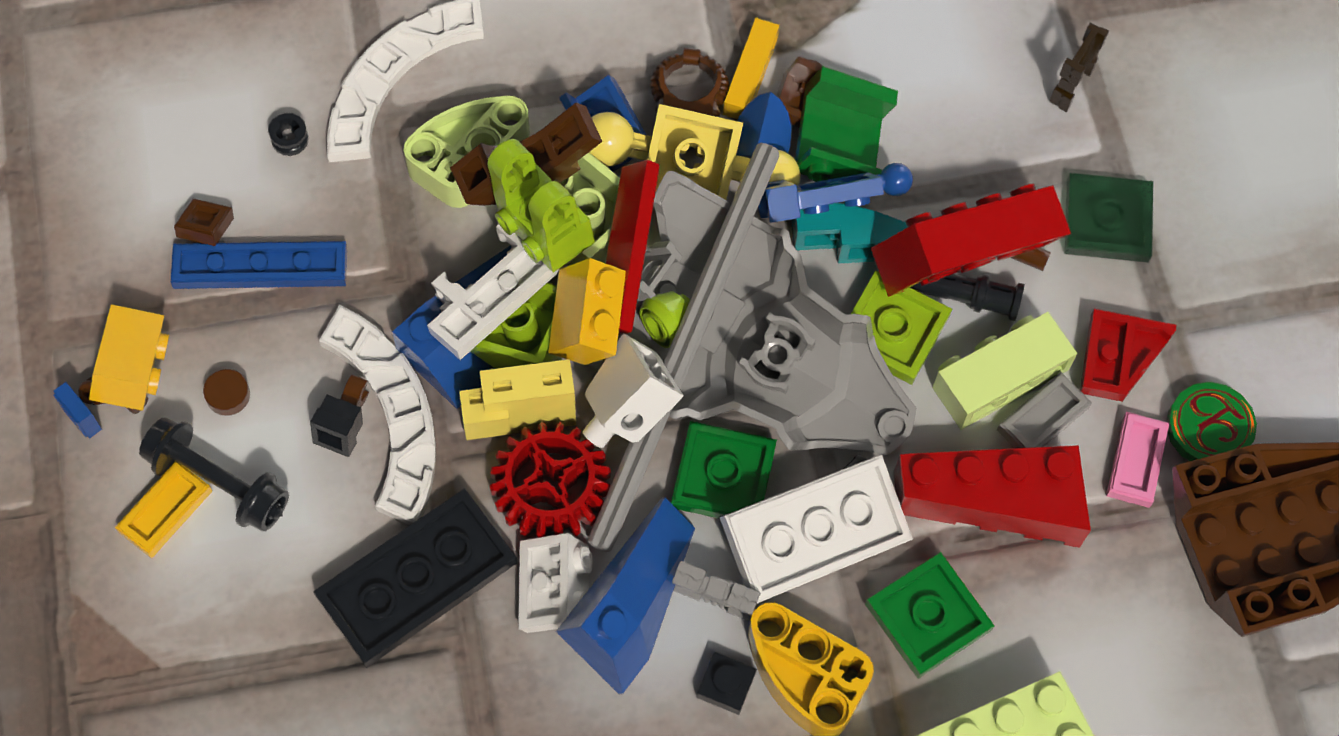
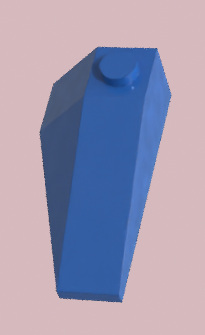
M511 245L455 283H458L464 289L470 284L476 283L507 255V252L512 248ZM435 295L394 329L392 334L396 349L401 354L403 353L410 365L458 409L461 406L459 391L481 388L480 371L495 368L472 352H469L461 360L458 359L430 334L427 325L441 313L440 307L444 304Z
M666 497L658 501L555 631L618 694H623L650 659L675 588V584L672 581L680 561L684 562L695 531V527Z

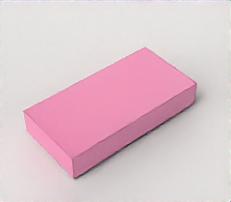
M1130 412L1125 413L1121 424L1106 494L1107 497L1147 508L1151 507L1154 501L1169 423Z

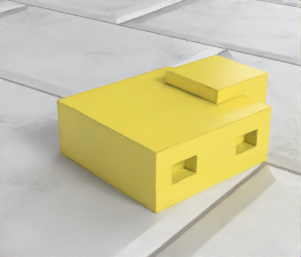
M570 359L480 371L482 388L459 391L466 440L521 433L524 427L530 431H537L541 421L546 424L547 429L555 428L559 422L563 423L564 427L576 425L575 391Z

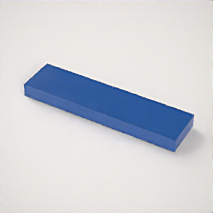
M346 241L217 243L216 246L203 243L173 244L171 285L173 289L346 286Z

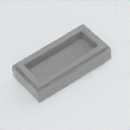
M1060 372L1002 421L997 431L1014 448L1044 447L1089 409L1092 402Z

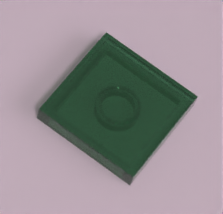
M1070 173L1067 178L1066 220L1071 234L1065 236L1064 254L1149 263L1152 258L1153 181Z

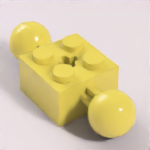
M659 104L652 136L634 132L630 123L617 113L602 112L591 117L603 142L589 153L606 167L618 165L628 157L650 160L660 164L656 191L664 175L668 171H674L727 200L730 181L741 182L751 159L736 155L743 127L742 122ZM689 147L695 148L696 156L702 158V163H695L693 168L685 167V161L679 158V153H686ZM778 150L779 159L769 182L786 180L799 185L801 174L796 160L787 152Z

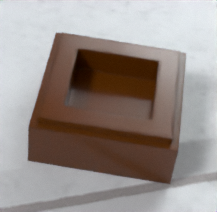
M193 198L174 225L176 237L216 246L234 219L232 207Z

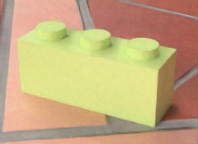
M1049 312L1035 319L1032 315L1026 316L1015 323L1008 334L999 339L996 335H992L981 341L974 348L975 352L964 358H961L960 355H955L939 366L932 388L960 430L1049 382L1060 372L1065 373L1070 369L1078 353Z

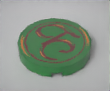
M1214 382L1193 384L1180 392L1168 410L1167 420L1169 423L1168 436L1170 442L1177 452L1188 461L1250 446L1256 437L1257 422L1253 408L1242 394L1224 384Z

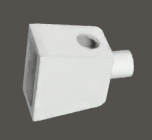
M624 333L617 342L616 356L606 358L586 389L585 397L592 407L595 416L582 432L591 443L604 448L614 434L632 443L639 442L684 396L656 351Z

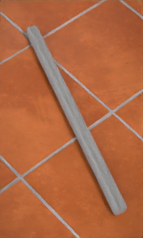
M766 143L756 145L664 360V365L679 389L682 387L779 159L778 149ZM671 410L639 442H629L589 535L588 543L592 547L604 552H610L613 549Z

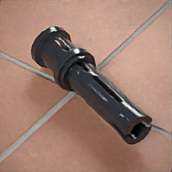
M952 274L924 286H921L919 282L910 288L920 293L969 304L970 309H974L973 312L980 313L982 310L1008 315L1009 320L1016 321L1025 284L1007 285L991 281L989 276L984 274L982 276L978 275L977 279Z

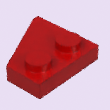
M1094 309L1090 316L1080 391L1085 395L1123 402L1172 338L1177 325Z

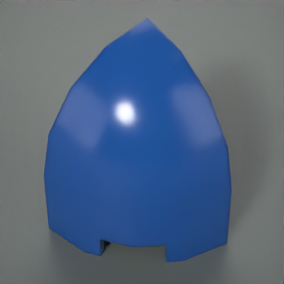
M772 92L758 95L748 103L738 117L737 122H742L743 127L736 155L751 158L756 145L759 143H766L788 153L792 128L787 109L782 100Z

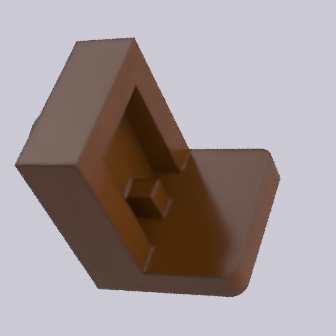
M797 57L783 74L777 97L782 100L787 109L790 123L797 127H800L805 84L822 67L815 60Z

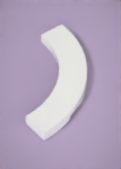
M454 0L428 8L429 12L417 16L408 22L404 20L378 38L362 54L344 79L342 90L330 115L327 134V156L329 162L371 158L372 131L377 114L384 99L397 81L417 63L439 50L458 43L484 38L480 0Z
M339 305L319 342L322 348L339 356L360 373L364 379L368 380V384L380 401L389 427L391 453L385 483L375 507L378 512L410 526L424 514L433 485L436 465V440L427 397L409 361L385 337V334L359 314Z

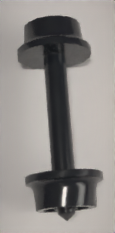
M161 418L150 427L141 442L139 455L151 464V470L154 474L162 476L176 461L241 501L235 519L237 525L241 527L251 525L261 531H267L283 516V511L289 500V493L276 483L277 479L274 474L265 473L250 486L188 448L193 437V427L188 422L176 423L168 418Z

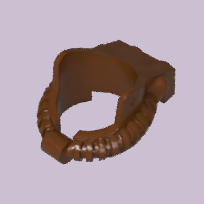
M684 48L682 54L676 53L674 57L669 56L667 60H662L661 64L656 66V70L653 71V76L650 79L651 94L654 96L655 102H658L655 107L656 113L659 104L719 117V106L723 105L729 90L728 76L725 75V70L721 69L722 66L719 63L716 64V60H710V57L707 55L705 57L702 56L701 49ZM683 65L699 66V69L706 72L712 78L715 86L705 97L688 102L673 95L667 88L665 81L672 72L682 68Z

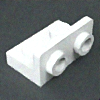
M569 533L520 541V630L526 633L558 629L589 590V573L593 568V558L586 543Z

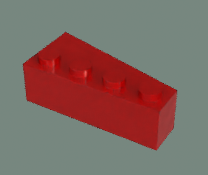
M1034 183L1012 190L1009 192L1011 197L1002 199L1000 193H995L977 200L976 207L968 209L966 202H962L941 211L942 216L932 218L931 212H926L905 221L907 228L871 248L888 297L902 293L919 282L921 286H924L959 271L964 273L989 264L996 259L1001 261L1047 246L1071 234L1054 185L1036 190Z
M1079 445L900 454L893 472L895 492L905 516L954 525L956 522L980 526V530L997 532L998 530L1024 534V538L1040 541L1043 538L1062 541L1064 545L1078 548L1081 547L1091 532Z

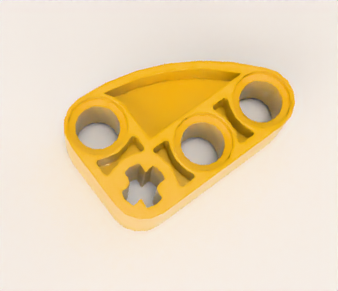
M765 603L758 606L750 620L748 640L754 662L769 693L781 709L797 725L811 735L840 736L872 680L874 669L871 659L863 651L780 604ZM764 621H773L780 626L782 633L776 637H768L759 631L758 625ZM803 644H813L820 649L822 657L817 660H807L800 655L798 648ZM850 668L858 672L857 677L851 683L842 678L844 673H847ZM822 705L832 706L838 711L840 720L834 724L824 723L818 718L816 709Z

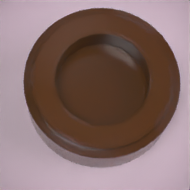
M223 369L216 371L209 376L204 384V398L210 409L219 415L229 416L237 414L249 402L250 389L247 381L242 374L235 370Z

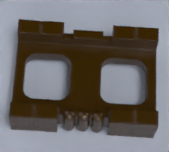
M1091 22L1089 23L1082 39L1083 44L1072 60L1069 58L1065 60L1059 75L1061 79L1054 88L1049 102L1065 112L1068 111L1075 96L1073 92L1081 81L1083 74L1089 77L1092 74L1098 60L1097 55L1106 41L1109 30Z

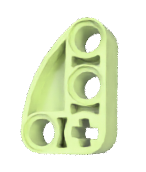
M515 96L489 97L452 107L434 116L409 136L404 144V155L409 177L446 205L453 208L468 206L469 204L465 203L450 167L480 143L498 146L509 139L521 141L528 138L530 126L526 103ZM508 120H515L518 122L514 125L502 124L503 122ZM424 155L433 157L424 162L416 160Z

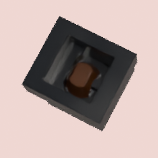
M352 374L345 385L340 399L328 394L326 395L320 408H317L310 421L313 444L350 457L357 444L356 436L363 425L361 407L369 395V391L364 390L368 380Z

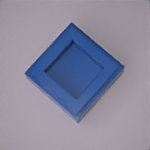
M67 382L53 391L55 393L53 396L62 410L85 438L88 437L90 439L102 430L94 415Z

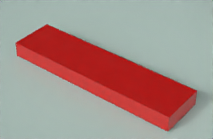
M650 160L627 165L621 169L606 257V264L626 271L618 335L631 333L633 330L660 164Z

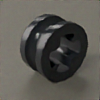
M293 113L280 114L269 124L268 133L272 146L277 153L284 156L297 155L308 145L307 129L305 122L300 116ZM291 129V132L295 134V138L286 140L282 131Z

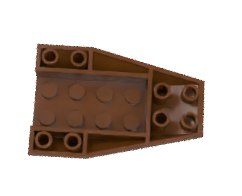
M1339 442L1253 444L1173 467L1177 529L1209 607L1236 633L1244 637L1324 614L1339 605Z

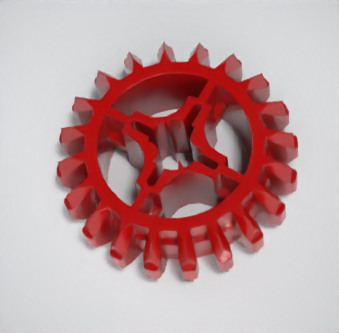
M541 421L538 425V434L534 435L528 428L524 427L521 430L523 441L520 442L515 438L509 437L506 442L510 452L498 450L496 454V461L500 465L493 466L490 471L491 478L496 481L490 485L491 495L499 497L495 502V508L497 512H507L505 521L508 526L515 525L521 521L519 529L520 534L523 536L528 535L533 528L537 529V538L546 537L547 531H554V535L563 534V529L569 528L574 536H578L581 533L579 521L590 526L595 523V516L592 511L600 512L604 503L601 497H606L611 485L605 481L611 477L610 467L602 465L606 461V455L603 450L593 451L595 445L587 438L580 442L581 430L578 427L571 430L569 435L564 434V424L561 422L556 424L555 432H547L546 424ZM548 454H561L569 458L564 460H555L551 458ZM531 459L534 467L533 474L523 479V485L514 488L517 473ZM543 469L547 477H550L553 482L558 481L559 494L548 481L543 482ZM586 475L588 482L584 492L574 503L570 504L568 489L577 484L578 478ZM544 502L550 504L555 510H541L531 505Z

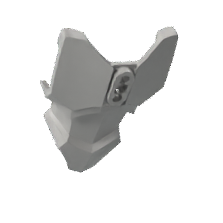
M668 171L664 175L655 193L654 207L661 242L671 241L676 247L675 249L683 257L680 262L672 263L653 292L660 294V289L663 285L671 284L675 287L678 295L684 294L691 299L732 203L674 171ZM754 217L680 389L684 396L672 408L669 417L676 421L685 417L701 421L736 410L777 429L778 436L789 450L829 448L889 455L910 436L917 408L902 390L880 354L873 335L871 318L867 315L859 314L845 315L807 286L802 256L792 246L789 231L783 228H775ZM658 265V267H657V269L655 270V272L653 273L652 277L654 276V274L656 273V271L659 269V267H660L661 265ZM637 301L633 330L626 335L656 351L664 363L669 348L660 346L648 334L640 318L642 301ZM606 359L590 363L589 365L599 371Z

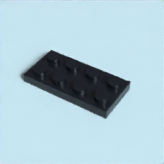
M464 488L314 590L313 593L361 662L368 668L518 562L515 554Z

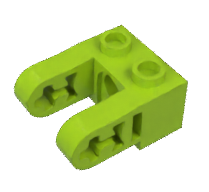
M506 140L493 150L488 159V169L498 209L495 213V218L508 235L515 233L522 240V247L532 261L535 263L542 261L554 273L595 243L590 218L576 205L575 198L559 182L552 181L535 163L533 155L518 140Z

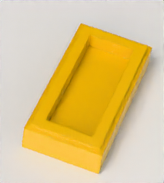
M175 461L115 528L118 533L152 559L211 494L212 489L210 485Z

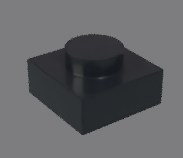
M714 652L696 698L740 715L757 669Z

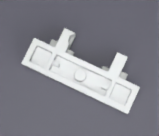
M498 224L496 231L501 242H508L512 247L501 261L476 283L470 284L466 289L458 283H450L445 272L431 283L435 287L436 297L444 304L440 307L441 313L427 325L430 334L461 360L559 273V269L564 268L572 260L553 273L542 261L538 263L532 261L522 247V240L515 233L508 235Z

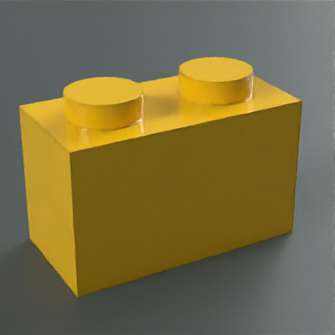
M592 258L559 269L549 354L570 359V361L583 365L616 356L626 275L625 270Z
M111 304L92 375L89 400L143 411L147 394L156 395L161 369L153 368L155 359L164 360L169 341V334L161 333L164 315Z

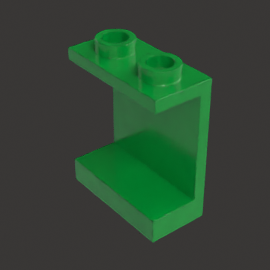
M822 66L805 84L795 156L800 174L808 176L814 182L863 173L880 174L882 169L876 168L882 119L897 105L898 91Z

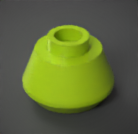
M670 291L656 294V296L642 301L640 318L643 326L651 338L664 348H670L690 302L686 295H678Z

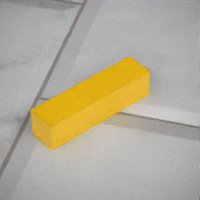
M755 18L724 101V116L738 120V117L748 103L757 97L778 40L780 25Z

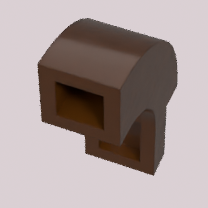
M574 103L543 129L519 142L533 155L535 163L551 180L560 183L578 172L581 168L577 161L603 141L587 107ZM480 143L450 167L466 204L480 206L496 205L492 180L488 169V159L497 146Z

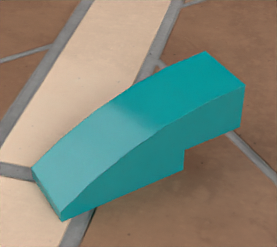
M840 203L829 204V211L818 214H804L803 209H800L801 217L791 219L793 243L796 250L836 248L838 264L875 262L871 248L907 228L906 222L878 211L857 206L847 207L845 204Z

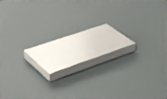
M882 455L875 456L720 517L745 587L761 593L757 603L913 540Z

